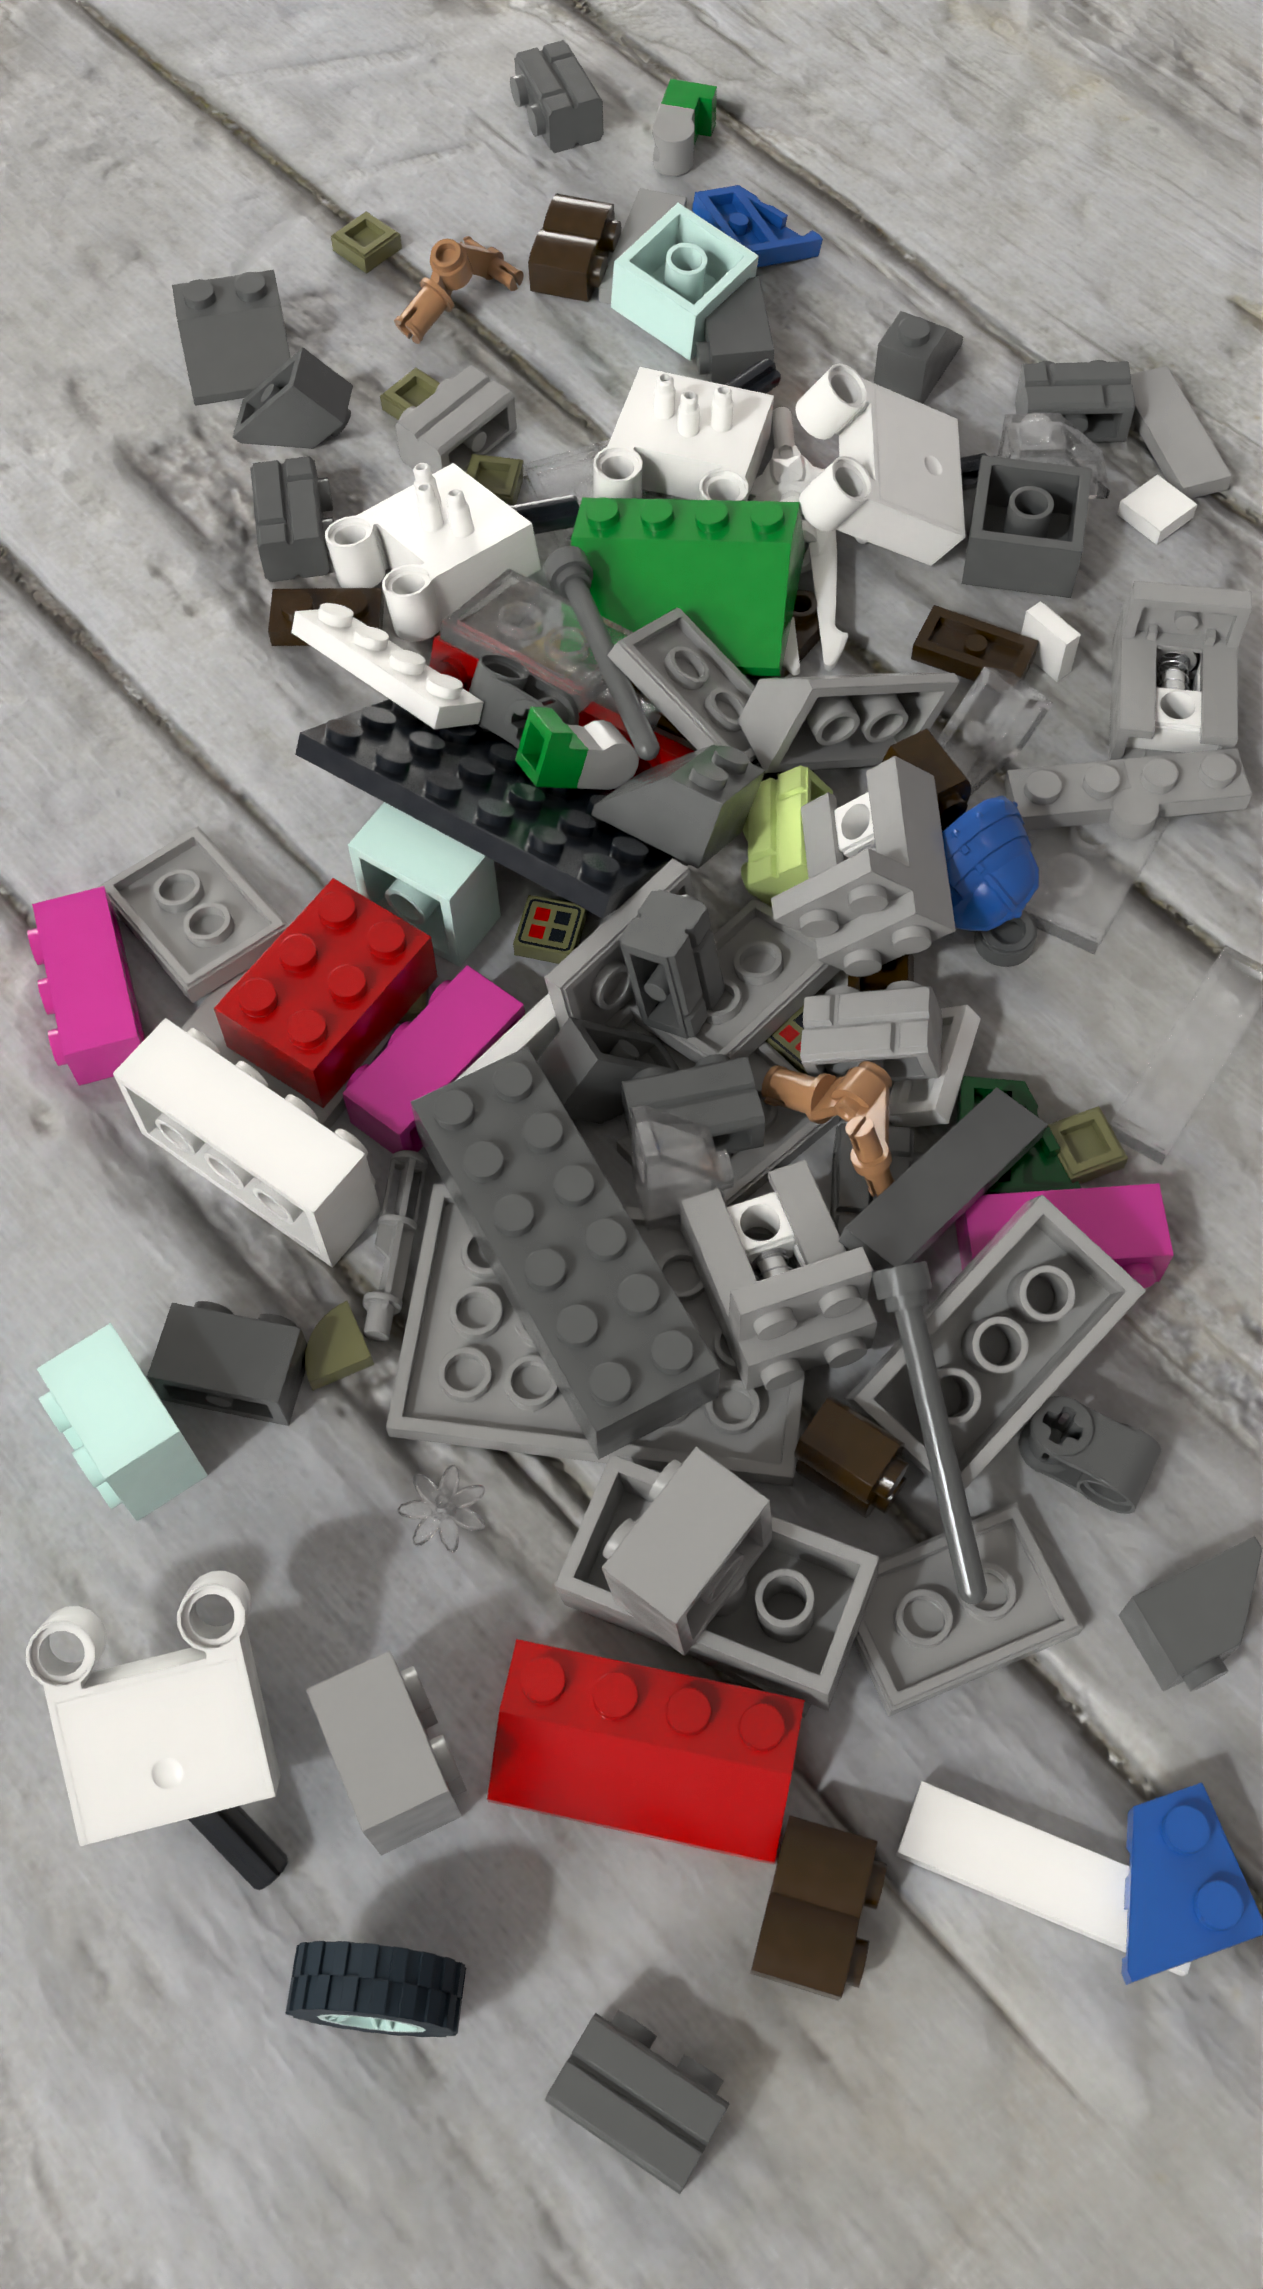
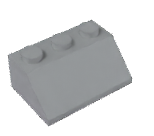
M870 673L759 679L738 718V723L762 768L766 770L765 773L786 772L800 765L808 767L810 770L877 766L882 763L891 745L926 728L930 730L960 681L955 673Z

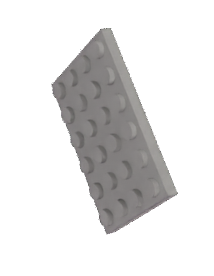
M434 1184L386 1425L389 1437L607 1464L611 1454L598 1460L446 1186ZM624 1206L720 1367L718 1398L611 1454L648 1469L663 1470L674 1459L683 1464L694 1448L698 1447L743 1481L793 1487L796 1464L794 1452L798 1443L805 1371H803L804 1374L799 1380L786 1387L767 1390L762 1385L746 1391L680 1229L681 1212ZM753 1227L744 1232L747 1237L756 1241H766L775 1236L771 1231L762 1227ZM789 1258L787 1266L795 1269L791 1258ZM754 1269L753 1272L757 1281L763 1280L758 1277L761 1274L760 1269Z

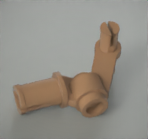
M470 236L463 238L465 244L462 242L458 243L453 239H442L435 243L431 250L430 265L433 271L431 278L424 277L421 280L420 287L422 289L401 315L396 317L394 323L408 339L411 338L414 343L419 344L444 311L450 312L455 307L451 299L452 291L466 286L472 278V274L481 276L486 280L494 278L510 291H515L518 289L516 283L520 286L523 281V272L504 261L502 252L494 247L486 249Z
M863 1061L858 1067L851 1068L845 1076L839 1078L827 1073L814 1077L788 1070L780 1065H775L768 1070L761 1090L762 1097L766 1098L764 1100L766 1104L805 1113L811 1122L817 1124L827 1123L836 1115L848 1122L845 1131L853 1146L850 1160L856 1173L864 1176L868 1191L872 1197L876 1194L878 1197L895 1181L889 1168L892 1162V1154L889 1149V1089L892 1086V1080L882 1067L873 1062Z

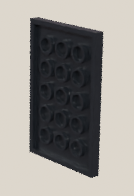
M391 699L300 732L295 755L601 918L619 909L672 858L685 866L689 865L591 815L594 805L616 789L536 787L515 761L518 749L490 730L476 724L433 729Z

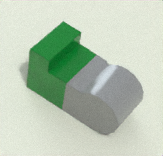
M670 78L652 129L655 141L653 166L659 173L667 176H679L687 173L694 166V145L698 135L711 137L716 126L717 86Z
M530 706L515 761L536 787L610 790L619 788L634 776L638 768L639 758L634 747L611 722L604 720L593 721L584 727L568 725L562 721L552 708Z

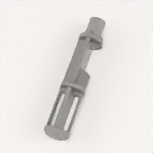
M411 1150L395 1152L390 1159V1169L374 1246L385 1256L379 1290L366 1293L362 1302L367 1310L363 1336L374 1341L389 1340L393 1317L398 1315L402 1309L403 1292L414 1234L417 1228L416 1223L425 1174L428 1169L427 1159L422 1154ZM395 1168L401 1171L394 1212L391 1214L386 1212ZM413 1173H421L413 1219L405 1217Z

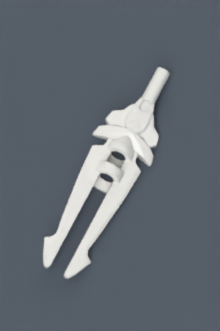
M778 407L772 413L775 449L763 474L755 478L749 495L750 501L799 502L802 491L824 471V469L814 467L801 455L798 447L795 445L791 411L786 407ZM805 519L802 520L804 543L808 542L809 547L804 554L801 573L812 569L824 668L832 671L848 640V633L838 630L835 626L837 596L836 530L830 532L820 531ZM792 617L783 666L795 676L800 673L795 621L794 617Z

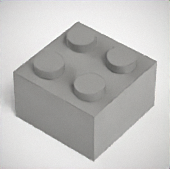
M698 1447L694 1448L683 1464L674 1459L663 1469L649 1493V1496L654 1501L637 1523L630 1518L625 1520L612 1534L602 1553L608 1559L602 1566V1570L615 1603L684 1656L773 1539L770 1500Z
M387 1651L306 1689L361 1830L381 1856L462 1817L454 1796L467 1791L443 1734L431 1740L429 1739L426 1729L437 1724L438 1721L414 1666L400 1672L391 1651Z

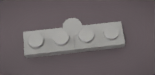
M1238 748L1007 770L1004 781L1006 796L1010 801L1018 803L1017 808L1025 823L1026 831L1108 823L1111 830L1118 836L1135 840L1144 838L1151 833L1158 814L1162 817L1242 810L1247 809L1252 797Z

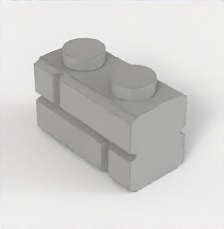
M473 365L468 366L454 378L444 379L438 385L433 395L419 406L407 408L395 424L399 455L403 463L412 469L419 463H426L431 467L432 474L452 463L456 464L463 471L467 470L472 454L485 455L517 429L515 399L511 390L496 380L490 381L488 375Z
M897 981L891 983L886 990L860 992L852 987L837 986L827 990L825 995L804 997V1030H802L800 1056L807 1074L817 1077L820 1074L827 1073L839 1078L845 1076L851 1068L858 1067L861 1062L869 1061L882 1067L889 1074L892 1081L939 1078L941 1074L940 1043H942L943 1018L932 987L922 986L913 981Z

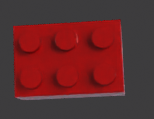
M332 878L214 1007L226 1046L324 1108L438 977L432 938L345 884Z

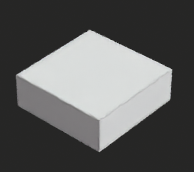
M1157 474L1120 501L1117 515L1157 545L1194 517L1197 504Z
M1040 601L1026 611L1021 635L1039 641L1033 662L1058 682L1072 670L1081 635Z

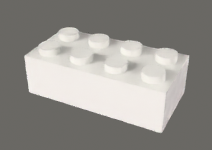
M165 1018L113 1072L141 1133L333 1268L381 1212L374 1186L376 1180L370 1172L366 1158L368 1151L365 1146L348 1131L338 1128L334 1133L319 1123L313 1110L298 1097L288 1094L285 1098H282L269 1089L264 1077L248 1063L238 1061L234 1065L219 1055L220 1052L216 1045L199 1030L190 1028L185 1032Z

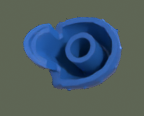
M1003 795L982 801L965 812L942 832L955 929L989 931L1001 926L1008 920L1020 918L1026 904L1039 888V867L1031 852L1032 845L1024 827L1023 818L1017 808L1018 803L1010 801Z

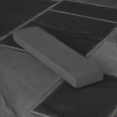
M996 1087L843 1229L839 1242L849 1250L863 1247L871 1267L876 1271L913 1263L1042 1138L1048 1124Z

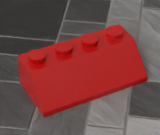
M516 1639L498 1715L487 1801L774 1865L805 1700Z

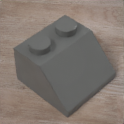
M274 270L245 272L240 275L208 280L198 279L188 283L172 285L177 323L195 406L245 398L291 358Z
M710 745L640 772L597 802L591 815L699 869L742 832L766 770L750 763L749 757L736 748Z

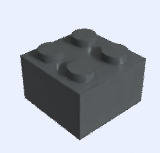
M982 455L961 584L1071 598L1083 553L1092 469Z

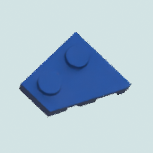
M740 185L695 192L692 211L759 256L757 268L819 256L823 241L820 234L811 230L806 235L801 236L786 227L787 214L772 205L761 202L756 195Z
M1203 1782L1133 1806L1128 1811L1126 1848L1130 1853L1129 1874L1125 1878L1124 1910H1128L1126 1956L1122 1958L1121 1970L1126 1985L1263 1936V1919Z

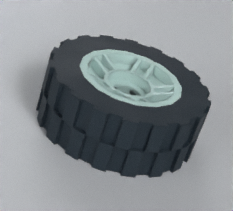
M349 1941L303 1942L296 1947L285 2014L314 2024L361 2032L414 2037L456 2036L459 2028L466 1967L462 1962H456L455 1959L396 1946L391 1947Z

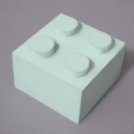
M677 203L614 261L611 308L691 361L696 356V342L705 341V318L747 279L756 277L759 256L686 207Z
M385 802L348 844L359 894L431 936L434 953L459 967L462 966L501 917L494 860Z
M111 1323L37 1368V1371L50 1390L38 1399L59 1432H63L74 1449L72 1454L92 1486L98 1489L111 1510L123 1503L135 1520L139 1521L208 1476Z

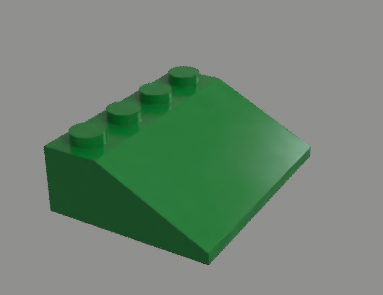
M582 497L571 537V546L579 547L585 552L593 569L590 593L614 645L621 639L678 607L743 675L781 676L805 554L800 502ZM565 599L559 655L561 668L599 669L569 600Z

